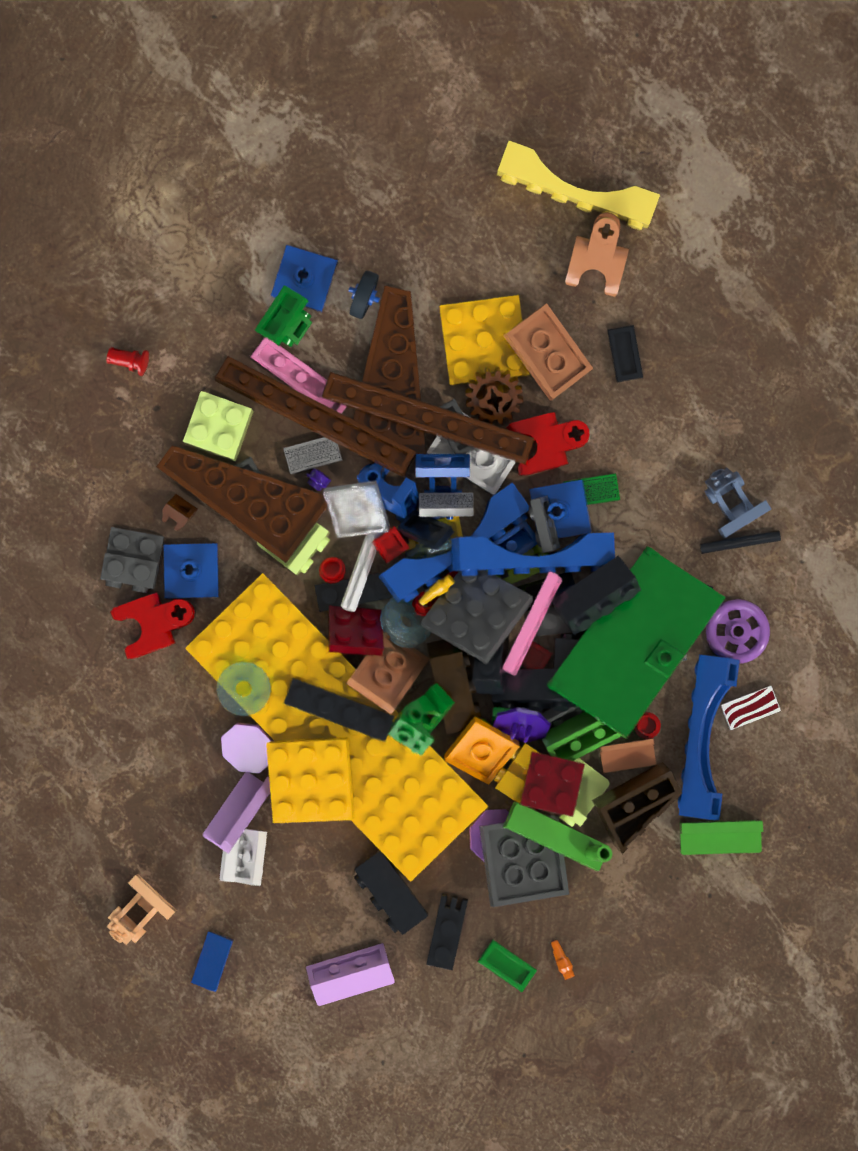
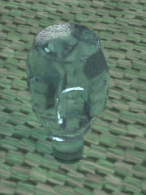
M450 537L438 551L418 543L416 547L405 551V556L407 559H416L418 557L432 558L445 554L452 547V538Z

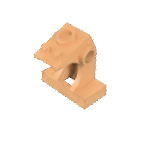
M139 874L135 875L128 883L138 893L123 909L118 906L108 917L111 920L107 926L110 930L109 934L114 940L119 943L123 942L125 945L131 940L136 943L146 933L143 927L157 912H160L168 920L177 911ZM136 903L148 913L138 925L126 915Z

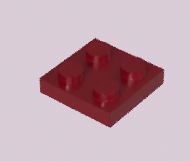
M329 606V652L382 656L384 650L382 610L356 608L354 612H350L340 606Z
M531 752L520 805L573 817L585 764Z

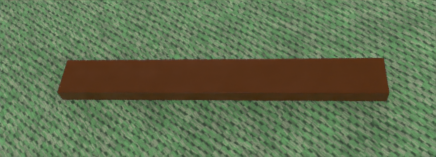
M227 356L215 376V381L402 477L416 456V451Z
M332 372L329 374L322 394V399L526 465L534 442L532 437Z

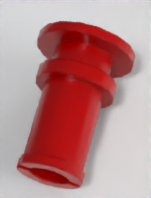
M110 347L106 362L127 367L132 372L138 370V375L143 376L149 364V351L144 350L141 355L136 350L129 352Z

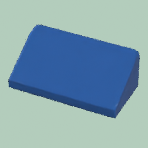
M526 520L493 542L509 552L523 555L537 545L535 533Z
M208 931L191 983L213 992L217 991L234 939Z

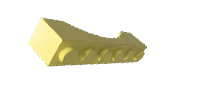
M508 141L497 175L501 176V181L516 185L518 182L526 185V189L530 192L541 194L543 191L552 194L551 198L561 203H566L567 200L577 203L576 207L586 212H591L593 209L602 213L609 212L615 214L619 219L627 221V226L636 230H642V227L648 229L660 197L657 193L637 186L612 192H594L577 188L554 175L541 162L534 149L512 141Z

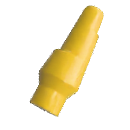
M447 575L445 578L437 580L419 599V603L425 605L435 597L446 593L449 587L455 583L453 578Z

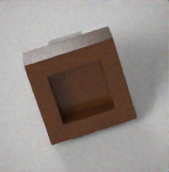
M175 494L162 510V521L166 522L169 518H172L177 522L174 529L179 531L192 519L198 509Z

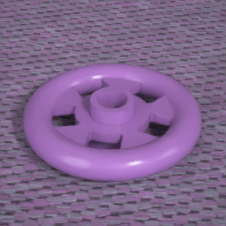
M735 599L722 603L706 625L707 642L715 655L740 660L739 664L757 658L765 650L770 637V626L766 615L757 605L746 600ZM739 610L740 618L729 620L728 612ZM751 616L758 623V627L751 630L750 624L746 621ZM718 624L726 625L724 630L725 636H717ZM736 626H740L743 629V634L740 637L735 636L733 633ZM753 636L757 642L749 649L744 643ZM727 641L738 645L735 653L725 649Z

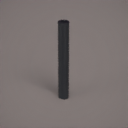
M780 531L700 543L701 554L781 541Z

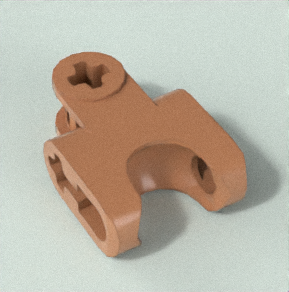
M605 212L597 216L590 239L580 236L576 237L565 280L566 285L576 287L579 284L581 275L585 271L596 269L605 276V294L616 297L629 249L616 246L620 231V221L615 214ZM605 224L610 225L608 233L603 232Z

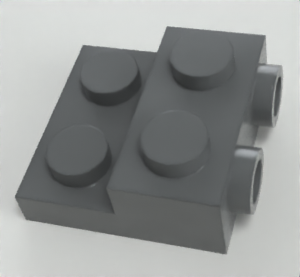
M111 527L100 577L101 580L106 581L105 586L121 589L122 584L132 585V591L148 593V588L155 590L165 537Z

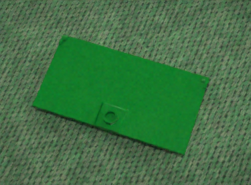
M646 546L630 569L635 575L641 591L631 600L624 601L614 608L609 615L602 616L593 622L547 684L551 690L560 694L625 738L629 736L726 598L648 546Z

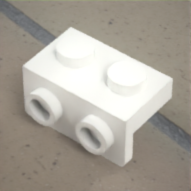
M246 828L229 854L223 850L220 871L221 881L261 886L267 832Z

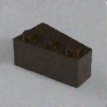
M444 639L426 643L435 684L438 683L455 702L443 717L446 733L451 734L463 731L474 716L477 718L482 717L479 703H473L471 693H476V689L472 680L473 677L468 678L466 668L471 667L468 653H462L460 648Z
M662 762L593 799L592 802L614 846L623 854L628 849L627 846L638 835L641 836L646 831L645 828L656 817L659 818L682 792L672 771Z

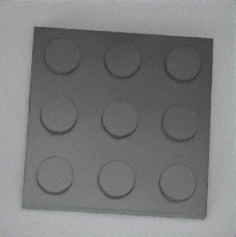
M478 570V575L462 576V572L459 571L453 578L455 583L449 587L446 593L438 598L420 623L423 628L487 664L534 600L531 595L495 575H488L486 570Z
M558 814L547 815V817L559 822ZM505 822L479 826L490 907L569 895L563 855L504 828Z

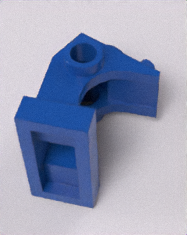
M416 454V477H429L430 490H424V493H462V489H457V477H470V454ZM435 477H451V486H435ZM446 517V519L452 520L453 517Z
M376 463L363 467L357 475L360 488L368 500L395 514L400 522L413 509L416 510L418 508L419 496L415 482L405 478L401 486H392L384 481L390 470Z

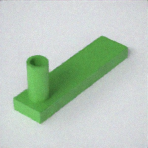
M513 802L503 825L504 828L595 871H599L602 863L609 861L612 857V850L608 845L535 810L522 806L518 802Z

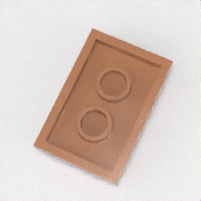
M547 303L503 335L549 400L556 398L593 369Z
M385 628L383 631V655H366L347 684L392 714L430 658Z

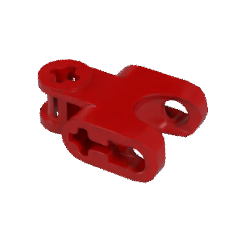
M555 412L513 422L506 427L507 430L534 438L537 444V452L533 458L527 460L526 465L521 463L518 465L517 471L520 476H527L568 465L566 451L583 447L588 442L590 436L588 426L582 421L573 420L558 424ZM577 427L578 431L584 432L580 436V441H575L574 437L569 438L568 434L572 433V428Z
M154 593L113 608L110 613L114 620L123 621L133 618L141 626V637L138 641L125 648L126 658L135 659L175 644L172 631L187 626L194 620L195 608L189 601L182 599L161 604L158 593ZM178 606L187 611V613L183 614L184 619L174 615L178 611Z

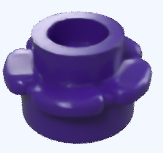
M314 468L310 474H306L310 478L307 483L319 492L322 488L326 490L329 488L328 485L331 479L318 469Z

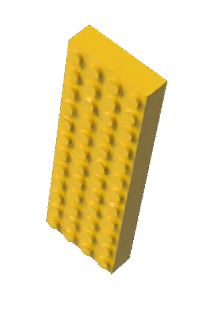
M262 573L185 648L274 741L348 738L355 816L351 821L410 882L488 807L477 793L431 746L420 756L389 735L384 742L283 704L294 678L390 714L347 684L356 668L341 653L329 652L328 639L265 574ZM394 710L390 715L395 716V720L399 713Z

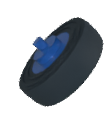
M366 270L360 283H357L355 288H349L348 292L353 293L350 315L363 319L369 305L372 306L373 302L379 303L380 298L376 297L377 291L375 290L379 280L378 274Z

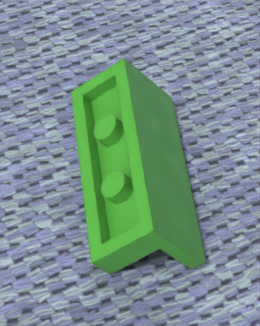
M763 821L680 822L681 854L760 853L762 851L761 832H763Z

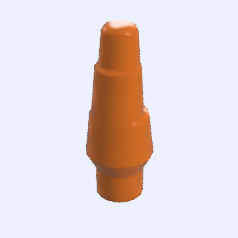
M558 940L552 941L553 954L559 972L563 974L565 980L574 977L571 961L566 957Z

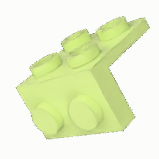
M316 523L287 563L258 542L257 545L298 576L300 572L305 574L314 562L311 558L318 550L321 553L330 542V539L327 538L330 532Z
M578 758L574 761L584 763L585 766L574 816H560L562 820L572 827L575 823L581 827L587 819L586 816L594 807L592 800L602 795L610 784L608 779Z

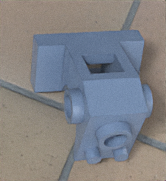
M728 468L718 469L710 475L709 479L704 481L708 487L705 490L706 496L712 504H718L729 522L718 529L723 539L771 510L766 500L755 507L751 504L741 489L745 483L737 471L733 473ZM733 489L742 503L729 510L722 495Z

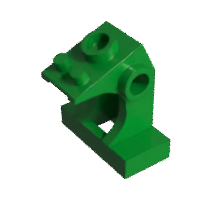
M284 285L255 331L278 346L281 342L289 347H292L293 344L298 345L312 324L310 321L312 316L303 310L308 300Z
M436 683L428 689L425 695L403 708L393 721L388 735L411 749L413 753L422 756L435 740L430 733L455 702ZM427 714H431V715H435V716H434V717L432 718V720H431V719L428 717Z

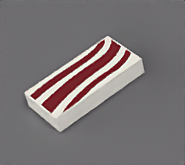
M772 686L720 705L730 730L781 711Z

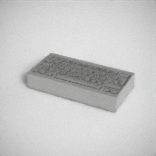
M325 437L283 448L291 475L342 461L338 444Z
M419 493V517L473 516V493Z

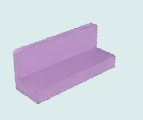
M245 772L204 831L203 837L229 854L269 796V777L262 782L249 772Z
M383 943L306 966L310 987L318 1006L384 987L395 982Z

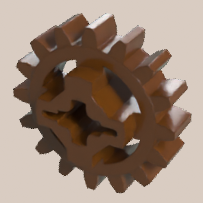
M486 367L484 375L477 371L475 373L477 380L469 379L468 381L472 389H465V396L469 397L466 399V406L471 407L470 414L472 416L478 414V420L480 421L487 418L489 424H493L494 420H498L499 424L502 425L504 417L512 420L511 412L519 413L520 407L517 403H523V396L519 395L523 392L522 385H517V376L510 379V370L507 369L502 374L499 367H496L495 372H490V369ZM486 383V385L484 386V388H483L482 390L478 391L479 388H480L483 384ZM491 388H493L494 393L498 397L497 404L491 396ZM509 402V404L505 408H503L505 403Z

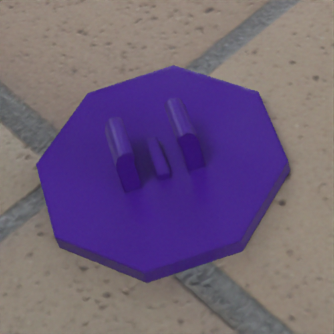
M514 708L497 713L493 727L509 735L511 740L515 738L520 742L527 743L545 738L550 728V723L539 712Z

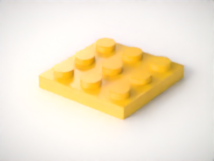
M519 295L439 306L450 386L468 384L469 379L476 381L475 373L478 371L484 375L486 367L490 369V372H495L496 367H499L502 374L508 369L510 370V378L530 375L525 365L503 336L522 321Z
M348 738L268 741L266 743L273 823L353 820L355 818Z

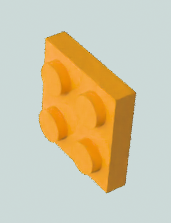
M474 716L444 754V760L489 785L520 745L519 741L515 738L511 740L510 736Z

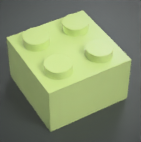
M201 391L183 442L192 447L236 462L254 411L252 408Z

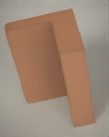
M654 739L599 747L603 773L656 765L653 746Z

